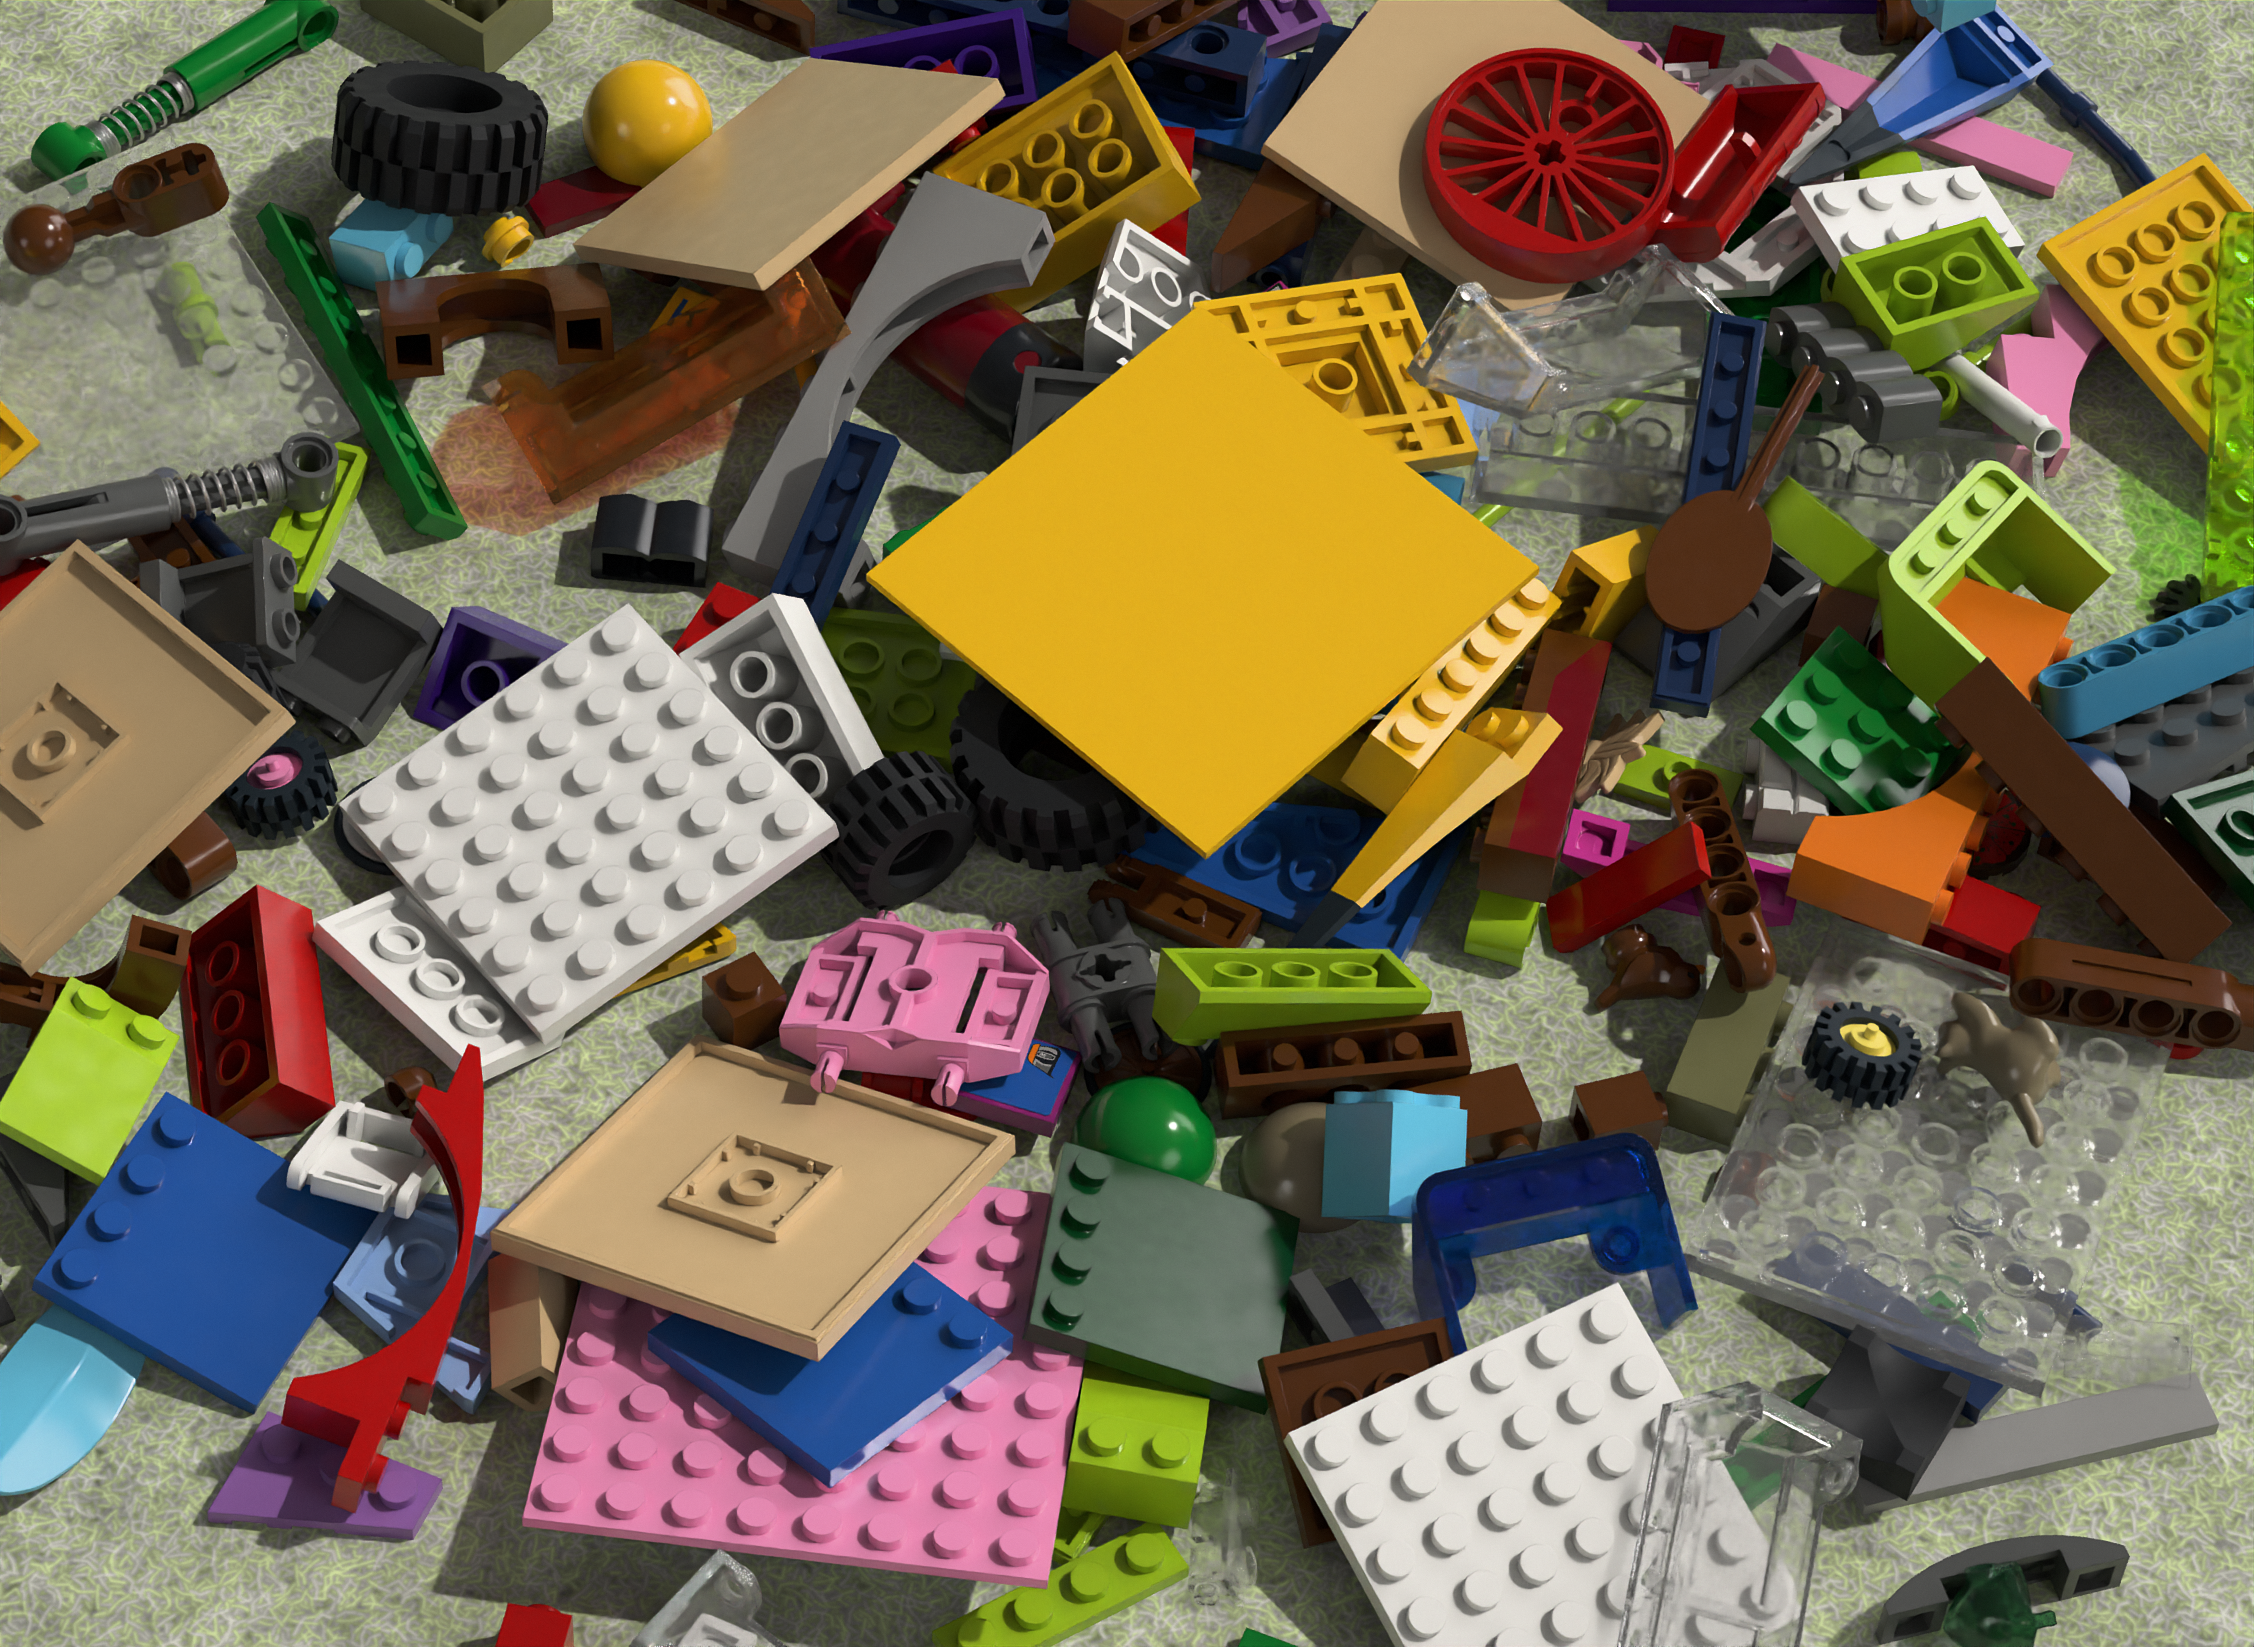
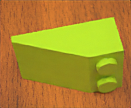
M1983 216L1840 258L1830 301L1842 304L1850 312L1856 325L1870 328L1878 336L1885 350H1894L1907 361L1912 372L1933 366L2038 300L2040 292L1988 218Z
M70 976L38 1030L0 1101V1133L100 1186L163 1072L180 1036L166 1029L157 1019L141 1015L110 998L101 988L85 984Z
M1086 1359L1061 1507L1188 1529L1198 1486L1210 1398Z

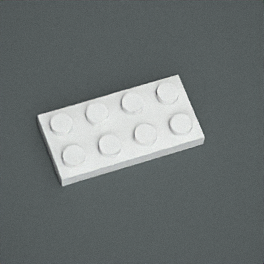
M1974 165L1800 186L1790 201L1835 274L1837 273L1839 260L1842 257L1983 216L1988 218L2016 259L2025 246Z
M404 885L316 922L312 940L452 1071L456 1072L468 1043L480 1047L483 1082L562 1045L565 1032L546 1046L541 1042Z

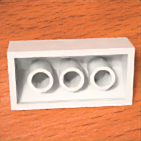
M771 593L679 654L685 664L823 810L833 801L835 794L849 783L856 774L863 769L869 768L874 762L885 758L803 599Z

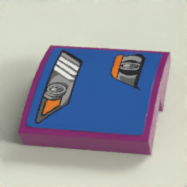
M969 1019L965 1023L960 1033L965 1032ZM1033 1038L1021 1072L971 1083L964 1082L961 1084L958 1092L957 1101L953 1105L947 1106L945 1097L943 1106L1051 1138L1063 1105L1068 1102L1083 1058L1079 1051Z

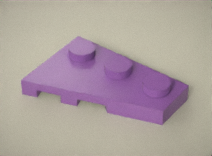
M268 1411L207 1511L208 1521L213 1523L232 1524V1521L267 1524V1527L292 1529V1526L332 1529L335 1533L414 1540L443 1487L441 1478L389 1459L377 1494L365 1491L356 1513L331 1505L335 1482L348 1449L281 1424L282 1416Z

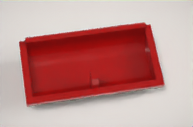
M1820 82L1734 88L1732 84L1725 85L1674 154L1675 171L1669 203L1658 229L1644 249L1653 256L1675 263H1707L1717 258L1723 252L1725 245L1741 222L1749 216L1751 209L1759 200L1764 190L1775 180L1777 172L1788 160L1793 150L1801 144L1802 138L1824 110L1826 97ZM1652 184L1644 197L1649 198L1652 196L1655 190L1654 184ZM1631 213L1632 219L1637 216V214Z

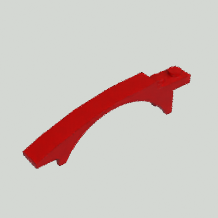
M469 1043L447 1093L424 1084L422 1085L415 1103L419 1110H417L410 1127V1132L435 1161V1166L440 1172L449 1193L455 1215L457 1260L443 1291L426 1314L392 1344L351 1365L325 1373L295 1377L286 1394L281 1420L282 1425L348 1449L337 1474L331 1505L352 1513H356L365 1491L376 1495L390 1459L381 1455L387 1438L399 1441L411 1411L426 1415L458 1320L482 1194L483 1076L480 1047Z

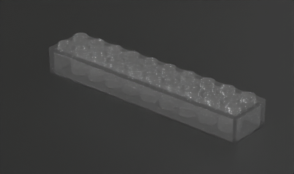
M1482 373L1472 422V436L1479 452L1474 464L1470 465L1469 502L1664 525L1668 518L1680 508L1697 398ZM1755 405L1745 472L1781 408ZM1805 411L1755 502L1761 507L1786 475H1788L1883 551L1893 552L1967 474L1982 461L1992 460L2007 466L2045 501L2043 458L2033 457V452L2017 441L2016 438L2009 435L1938 427L1936 436L1872 444L1865 441L1853 429L1849 418Z

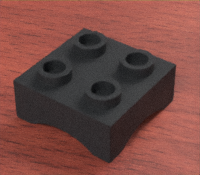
M1857 1324L1829 1374L1801 1412L1793 1442L1908 1501L1962 1412L1971 1381L1953 1372L1937 1370L1913 1361L1888 1345L1877 1333Z

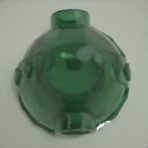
M2016 1560L1998 1564H1977L1965 1568L1966 1583L1953 1599L1945 1616L1943 1629L1948 1637L1959 1647H2034L2037 1630L2055 1626L2057 1621L2055 1612L2051 1610L2041 1613L2032 1612L2026 1578L2021 1566Z

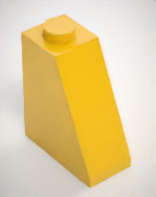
M1649 524L1572 550L1552 590V593L1564 602L1546 628L1613 643L1648 602L1644 585L1645 568L1650 549L1659 530ZM1543 634L1534 646L1537 650H1539Z

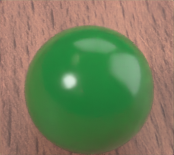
M1151 1075L1125 1077L1102 1087L1082 1107L1074 1123L1070 1139L1071 1144L1204 1185L1209 1179L1217 1159L1216 1132L1211 1118L1202 1103L1180 1084L1166 1078Z

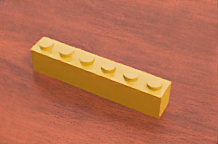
M1535 578L1532 579L1422 674L1370 733L1340 781L1382 812L1389 815L1454 730L1462 731L1525 658L1527 649H1532L1544 629L1548 626L1564 601L1549 591L1541 581Z

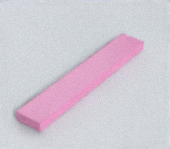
M1776 43L1766 60L1800 83L1820 82L1826 99L1841 108V120L1843 121L1882 83L1876 79ZM1976 116L1906 143L1964 166L1974 165L1976 170L2050 198H2053L2072 163L2074 154L2068 150Z

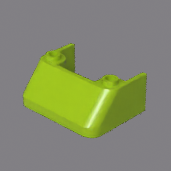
M1982 461L1967 474L1878 568L1877 583L1886 663L1892 673L1941 718L1935 710L1934 704L1986 658L1935 609L1964 576L2013 593L2022 584L2042 604L2073 614L2117 569L2012 470L1997 461Z

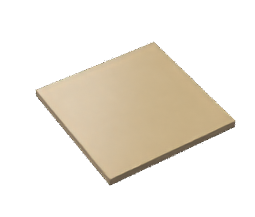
M1378 0L1264 142L1260 153L1536 338L1577 282L1539 284L1501 273L1468 253L1443 227L1428 199L1422 174V149L1425 132L1432 112L1442 94L1466 70L1502 53L1528 48H1557L1580 52L1619 68L1636 80L1651 95L1660 107L1669 125L1674 144V154L1705 114L1711 102L1559 0ZM1527 78L1545 130L1548 131L1554 80ZM1508 80L1491 85L1528 124L1514 81ZM1563 82L1560 102L1570 99L1583 101L1587 91ZM1473 95L1462 104V106L1506 127L1478 96ZM1599 97L1593 104L1599 118L1614 110L1612 106ZM1572 121L1560 124L1564 130L1570 133H1577L1584 128L1579 123ZM1626 121L1596 141L1634 134L1636 132ZM1448 122L1442 133L1446 136L1489 141L1453 122ZM1646 150L1609 157L1651 164ZM1439 155L1441 167L1444 170L1490 162ZM1608 178L1642 196L1651 185L1649 183ZM1501 179L1461 187L1475 196ZM1523 186L1492 206L1506 212ZM1591 192L1620 224L1623 223L1631 212ZM1534 193L1517 219L1536 227L1539 195ZM1569 195L1584 240L1590 242L1607 236ZM1548 197L1544 231L1569 239L1555 197Z
M809 58L572 245L580 259L584 261L764 291L1003 100L1006 94L998 78Z
M79 539L0 611V950L30 977L296 723L287 709Z
M697 1034L490 1232L492 1250L819 1362L1016 1153L1015 1135L841 1079L837 1080L836 1088L833 1092L826 1093L824 1085L822 1093L814 1090L810 1084V1077L814 1073L813 1070Z

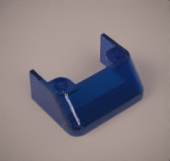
M1628 1132L1617 1133L1438 1172L1426 1178L1413 1195L1411 1203L1413 1292L1421 1322L1445 1317L1454 1356L1468 1351L1457 1312L1469 1304L1476 1291V1275L1471 1259L1587 1234L1590 1249L1596 1263L1608 1273L1626 1276L1647 1271L1657 1312L1664 1330L1677 1327L1699 1309L1656 1152L1646 1139L1637 1134Z

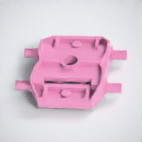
M885 910L877 912L874 919L860 917L812 947L779 1026L780 1046L816 1065L814 1073L810 1077V1084L817 1092L822 1093L824 1085L826 1093L833 1092L836 1088L840 1072L844 1069L937 1079L931 1091L932 1099L935 1103L943 1106L946 1097L947 1106H951L957 1101L958 1092L961 1084L964 1082L971 1083L1021 1072L1050 991L1049 970L1016 940L1017 931L1010 923H1005L1003 931L1002 922L994 924L992 930L958 928L930 932L900 921L899 917L892 911H888L885 919ZM976 974H986L965 1032L956 1033L957 1025L966 1001L970 996V990ZM911 988H921L917 991H910Z

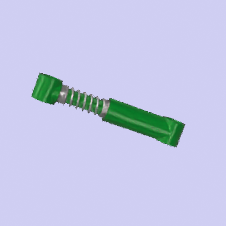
M266 0L264 6L168 65L163 70V76L157 80L156 85L148 84L145 87V92L137 91L133 99H125L122 102V106H113L110 114L102 113L98 121L91 120L85 125H77L76 127H72L66 122H58L49 126L39 135L31 150L33 165L69 195L79 197L104 180L108 171L109 160L120 155L122 145L131 148L133 138L143 140L144 131L147 130L154 133L157 123L166 126L168 116L177 119L179 114H185L188 111L195 114L298 48L308 52L332 37L339 20L337 9L326 0Z

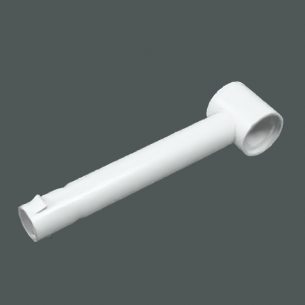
M1961 349L1933 366L1928 367L1931 372L1942 371L1949 374L1954 379L1961 398L2013 438H2016L2017 441L2034 453L2033 457L2049 458L2055 455L2061 448L2063 434L2056 426L2049 422L2047 415L2036 413L2031 407L1961 355Z

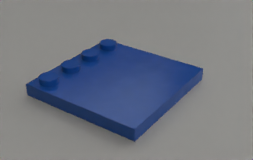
M166 1091L36 1275L32 1291L223 1401L251 1414H255L334 1295L333 1282L379 1213L367 1208L311 1194V1185L305 1184L300 1191L288 1188L286 1182L291 1162Z
M913 1261L819 1362L677 1313H673L648 1331V1350L830 1489L1013 1352L1014 1335Z

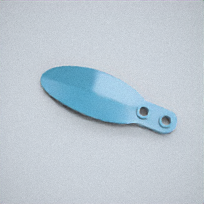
M53 1304L33 1323L0 1364V1496L25 1494L40 1489L68 1472L88 1455L102 1439L125 1405L139 1378L146 1356L57 1304Z

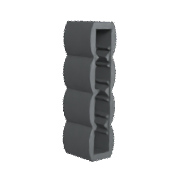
M1836 301L1771 308L1764 340L1767 352L1782 367L1792 368L1796 378H1798L1805 365L1811 367L1814 364L1820 367L1819 371L1824 373L1825 376L1816 393H1820L1822 400L1833 413L1841 418H1849L1853 429L1865 441L1877 444L1937 435L1943 402L1937 387L1927 377L1913 374L1909 364L1899 353L1894 350H1885L1878 336L1870 328L1856 325L1852 315L1842 304Z

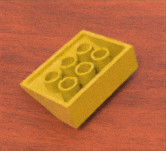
M1114 51L931 168L936 175L1046 212L1056 241L1032 286L994 292L996 297L1020 314L1100 265L1117 224L1125 218L1150 233L1202 200L1181 157L1117 51Z

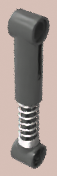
M300 432L290 436L284 442L280 452L273 453L271 458H262L257 461L251 460L247 468L241 463H236L232 471L225 466H221L217 474L210 469H206L202 477L191 472L187 480H184L179 475L174 476L173 480L169 477L161 479L156 473L17 501L12 497L0 494V576L15 572L22 565L24 559L63 552L77 539L86 546H92L170 529L171 523H174V521L179 522L181 515L190 514V517L194 519L196 512L205 510V513L210 516L213 508L220 507L222 512H226L228 505L235 504L238 509H241L243 502L250 501L253 506H256L257 499L263 498L266 503L281 500L290 509L299 512L321 510L331 502L334 494L339 461L338 449L324 435L314 432Z

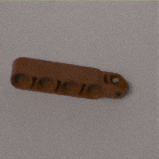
M1688 769L1679 772L1672 777L1668 784L1672 830L1689 821H1692L1703 830L1712 878L1691 888L1711 950L1716 957L1721 959L1731 989L1737 993L1763 990L1772 984L1776 976L1777 959L1762 915L1760 892L1721 780L1713 772L1704 769Z
M2046 938L2021 940L2013 946L2009 953V1001L2012 1007L2022 1015L2206 1049L2233 1048L2254 1052V985L2239 983L2238 979L2229 972Z

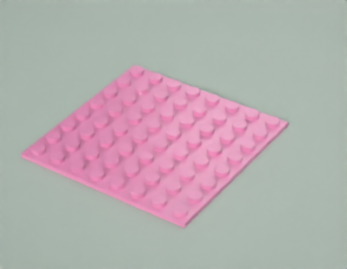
M984 1186L914 1260L916 1264L1014 1335L1013 1352L830 1489L648 1350V1331L674 1312L582 1281L522 1516V1526L1047 1589L1085 1361L1083 1358L1022 1339L1050 1193Z

